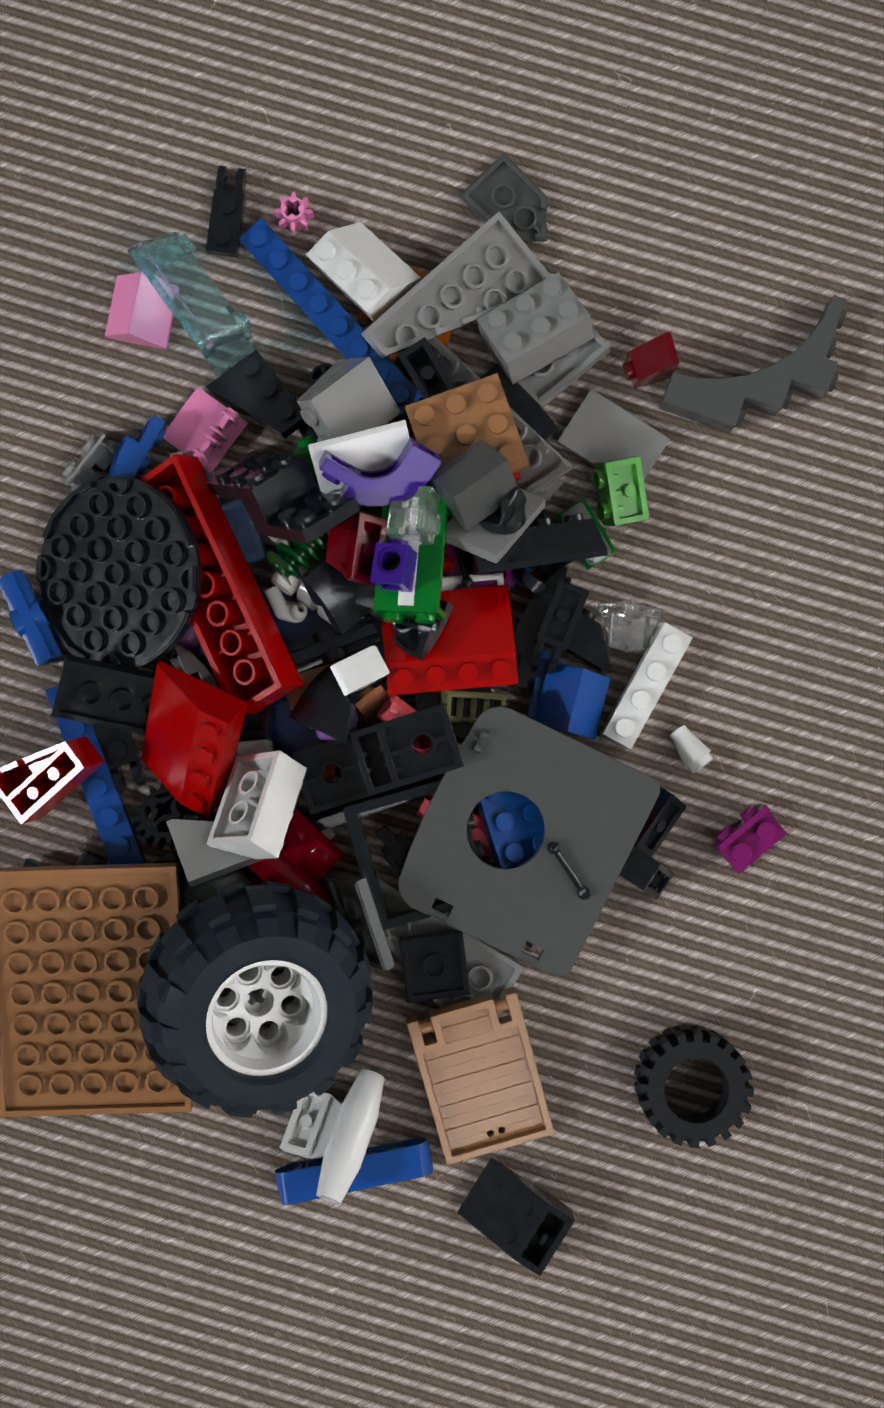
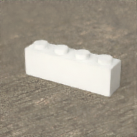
M666 622L659 625L599 735L626 750H631L693 637Z

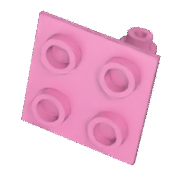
M197 387L165 430L166 433L163 439L179 451H182L183 454L198 457L203 468L212 474L248 423L240 418L239 414L233 409L225 407Z

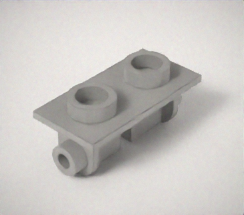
M100 433L97 437L92 434L81 449L85 453L78 462L72 459L63 470L62 474L65 478L62 482L67 486L72 481L74 483L71 487L73 491L87 482H94L99 479L100 475L91 469L94 464L105 471L113 461L119 446L110 439L105 444L102 441L106 437L104 434Z

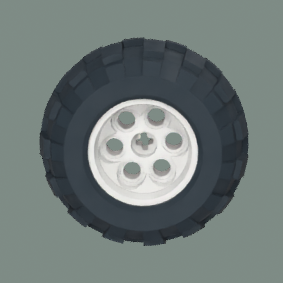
M265 881L261 885L246 887L243 883L229 885L217 889L218 895L200 904L195 900L176 915L177 921L166 933L161 932L147 955V966L139 979L137 991L140 1029L156 1068L164 1078L179 1087L180 1093L207 1109L211 1105H219L225 1113L235 1117L252 1118L253 1114H256L258 1110L270 1109L277 1115L296 1109V1101L313 1092L318 1097L336 1083L334 1075L343 1065H352L363 1046V1039L360 1034L361 1029L365 1027V1023L370 1024L373 1004V991L369 985L371 968L364 947L351 926L328 902L319 896L294 889L290 884ZM276 967H285L280 975H271ZM224 988L231 989L227 996L219 997ZM259 989V993L257 994L250 993L252 990L256 991ZM295 996L291 1003L281 1004L285 997ZM241 1018L237 1025L227 1026L231 1019ZM273 1021L269 1028L259 1029L264 1022Z

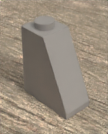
M181 819L166 821L190 887L264 860L253 859L207 845L214 821Z

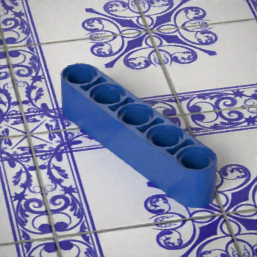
M424 1137L413 1138L367 1148L361 1168L348 1192L420 1178L433 1173L434 1169L428 1139ZM323 1157L285 1165L275 1170L281 1204L290 1205L320 1199L316 1196Z

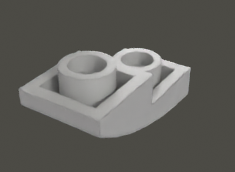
M181 645L173 648L168 660L170 666L220 689L207 668L192 653Z

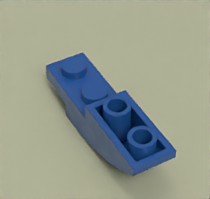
M152 415L148 418L136 441L129 436H124L115 453L108 477L119 476L137 479L135 477L136 473L142 474L150 462L151 458L147 454L152 445L157 447L166 433L162 427L166 421L156 415Z

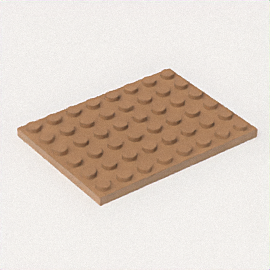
M178 863L0 868V1117L192 1111L193 1101L180 1093L177 1085L164 1078L153 1063L140 1029L137 1006L139 979L147 966V955L160 933L168 931L177 921L176 915L181 911Z

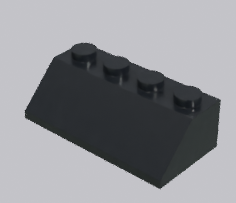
M583 513L564 516V522L553 524L552 518L534 520L533 527H528L497 564L465 550L464 556L468 575L608 556V551L594 518L583 520Z

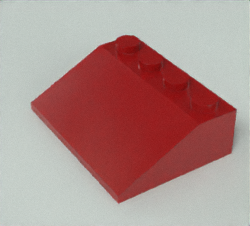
M508 585L441 591L440 600L447 601L454 607L440 637L423 661L407 654L394 642L392 636L396 637L392 624L384 622L381 617L385 664L389 669V674L386 675L388 696L518 684L516 649Z
M160 661L156 667L141 759L181 805L209 818L221 803L232 771L248 702Z

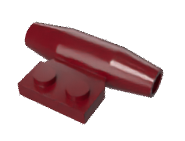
M296 810L290 820L279 857L264 859L248 865V867L264 882L290 884L294 889L319 896L335 909L333 899L317 878L322 877L342 857L344 852Z

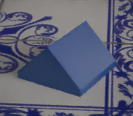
M557 665L554 674L546 671L535 720L556 731L596 740L610 678L583 668Z

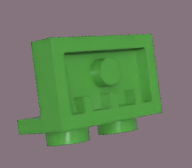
M633 456L594 463L592 481L594 487L598 490L599 502L597 504V513L603 525L619 526L650 519L641 457Z

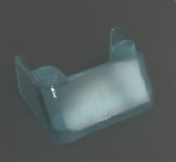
M175 231L137 243L127 250L140 272H143L203 354L216 376H219L257 348L248 331L252 324L242 310L236 313L193 255L196 248L185 233L179 236Z

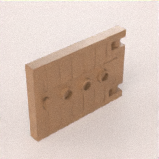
M515 987L505 989V997L493 1000L492 995L487 994L429 1011L430 1019L418 1022L417 1015L406 1018L447 1165L555 1134ZM509 1010L510 1015L498 1018L497 1013ZM435 1032V1037L423 1039L422 1034Z

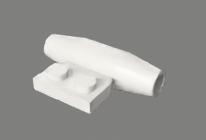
M361 1069L342 1105L332 1094L325 1092L319 1097L313 1092L297 1101V1108L293 1110L279 1148L284 1152L311 1160L323 1157L316 1196L321 1199L341 1204L361 1168L379 1115L385 1080L384 1076L379 1073Z

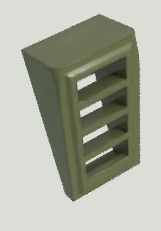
M456 690L439 691L438 705L445 703L451 723L474 724L477 719V699H481L482 713L489 708L490 699L495 700L494 707H507V694ZM452 697H455L454 716H451ZM464 698H468L467 717H463Z

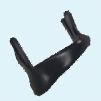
M516 487L509 498H504L501 501V516L490 515L479 524L491 533L501 535L515 533L526 522V496L520 488Z

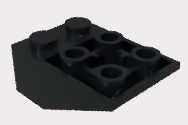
M492 1157L457 1211L460 1216L512 1259L539 1276L545 1270L575 1221L570 1207Z

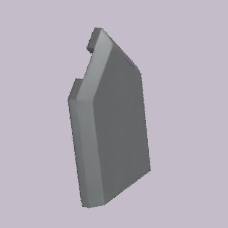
M505 153L459 195V198L484 223L499 211L523 241L547 242V196Z

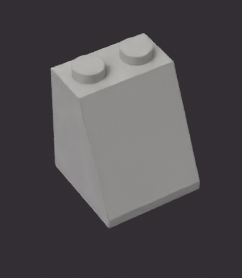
M370 357L338 360L297 400L298 405L302 409L300 411L301 416L319 437L317 439L318 442L385 425L401 413Z

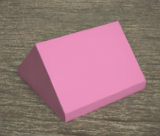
M143 272L118 275L105 337L167 350L179 289Z

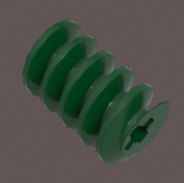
M329 530L308 544L287 540L288 545L278 542L276 548L279 555L272 551L266 553L269 563L291 585L289 576L300 580L301 574L298 568L302 567L309 570L311 569L308 561L310 558L317 562L321 560L318 551L321 549L326 552Z

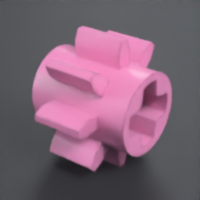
M292 192L291 196L286 199L280 196L281 209H274L275 217L282 218L278 223L280 229L284 230L287 227L292 231L293 235H296L297 231L302 228L308 231L307 219L314 218L313 210L306 209L309 206L308 198L305 197L301 200L296 197L295 192ZM292 211V212L295 213V214H297V213L299 212V215H298V216H295L294 214H290V215H289V212Z

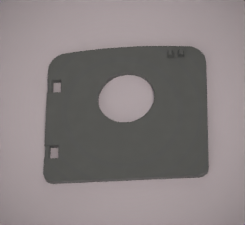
M504 706L490 707L477 717L459 747L464 767L445 772L428 805L398 879L399 893L404 902L413 909L430 915L516 958L529 962L554 976H565L572 970L660 794V785L652 777L511 708ZM503 791L516 792L532 800L539 808L544 821V836L537 852L526 862L508 868L492 866L481 860L471 849L467 838V823L474 807L485 797ZM550 842H557L559 844V851L581 884L589 888L591 895L587 900H582L578 897V889L555 855L548 852L547 846ZM436 898L452 905L448 915L432 908ZM526 941L542 948L538 958L522 951Z

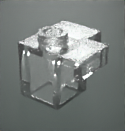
M419 486L417 493L411 499L390 502L386 534L390 538L402 539L410 544H434V537L439 534L441 527V518L438 515L440 496L434 488Z
M614 601L597 604L596 617L603 622L605 627V644L624 652L650 648L652 631L659 623L663 622L664 609L635 601Z

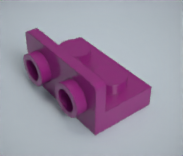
M752 804L740 814L742 820L733 827L731 824L724 827L716 835L718 840L712 844L737 874L743 872L787 834L770 814V809L767 805L759 804L756 806Z

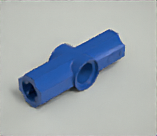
M18 570L0 578V589L11 610L9 613L10 620L17 633L22 638L24 637L36 665L41 667L64 656L49 626L50 622L44 615L40 599H37L25 571Z

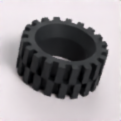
M678 1025L679 1031L672 1032L668 1028L662 1031L663 1038L657 1040L654 1036L648 1042L651 1046L648 1052L642 1050L639 1055L642 1062L640 1066L635 1065L634 1071L637 1082H634V1089L638 1096L637 1100L650 1124L654 1125L658 1133L664 1138L668 1135L673 1143L682 1146L683 1141H687L690 1148H699V1141H705L708 1147L717 1145L714 1137L721 1135L724 1140H727L732 1136L728 1131L732 1125L740 1129L744 1124V1121L740 1118L741 1113H750L752 1106L747 1101V1097H754V1088L748 1081L752 1080L751 1072L745 1066L746 1061L742 1055L719 1033L713 1030L709 1032L699 1025H695V1029H690L687 1025ZM690 1058H703L712 1061L720 1068L723 1077L721 1097L712 1109L703 1114L691 1116L678 1113L668 1106L665 1099L664 1086L667 1076L678 1063Z

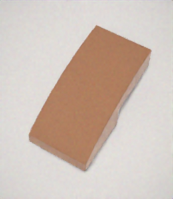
M370 685L357 696L360 701L355 706L372 725L382 723L377 718V714L390 696H388V693L381 685L377 688Z

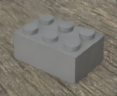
M559 272L476 319L483 343L512 385L594 338L590 314Z

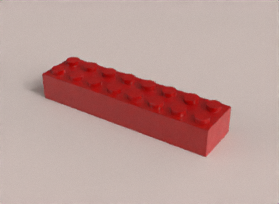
M181 454L172 455L139 480L150 483L165 492L180 507L188 519L197 540L202 567L201 591L191 624L221 690L248 702L245 715L256 714L304 684L216 495H212L206 485L209 479L199 458Z

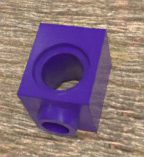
M391 538L388 539L387 543L376 542L370 582L380 590L412 592L417 553L408 545L407 541ZM400 558L399 566L394 570H389L391 561Z

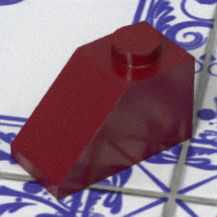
M671 332L664 333L630 350L625 359L626 362H623V371L626 380L632 381L634 389L670 379L679 364Z

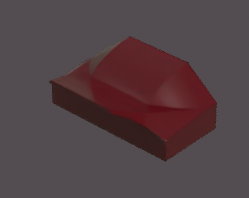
M356 513L348 521L336 525L329 530L325 561L342 572L345 579L372 587L375 586L370 582L376 542L385 543L388 520L364 513Z

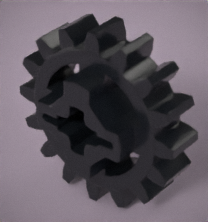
M162 783L158 790L151 785L149 787L151 794L148 796L140 794L139 797L143 802L142 805H134L133 807L138 814L132 817V821L138 826L135 830L149 846L154 843L161 850L164 844L167 843L171 849H175L166 821L171 819L202 821L198 816L200 814L181 805Z

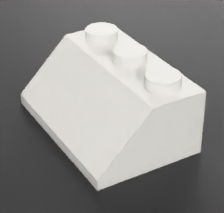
M361 222L328 231L306 254L314 265L373 322L422 280L419 275Z
M402 420L309 444L308 447L320 491L324 494H340L342 496L341 488L344 485L343 482L336 485L322 476L323 471L319 469V460L325 450L361 470L376 471L384 469L395 462L410 439L406 421Z
M280 750L236 756L207 845L253 859L278 858L284 845V838L293 816V810L299 791L302 788L307 768Z

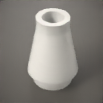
M685 725L669 735L676 746L685 769L689 768L692 773L697 772L713 760V757L710 755L711 750L691 733Z

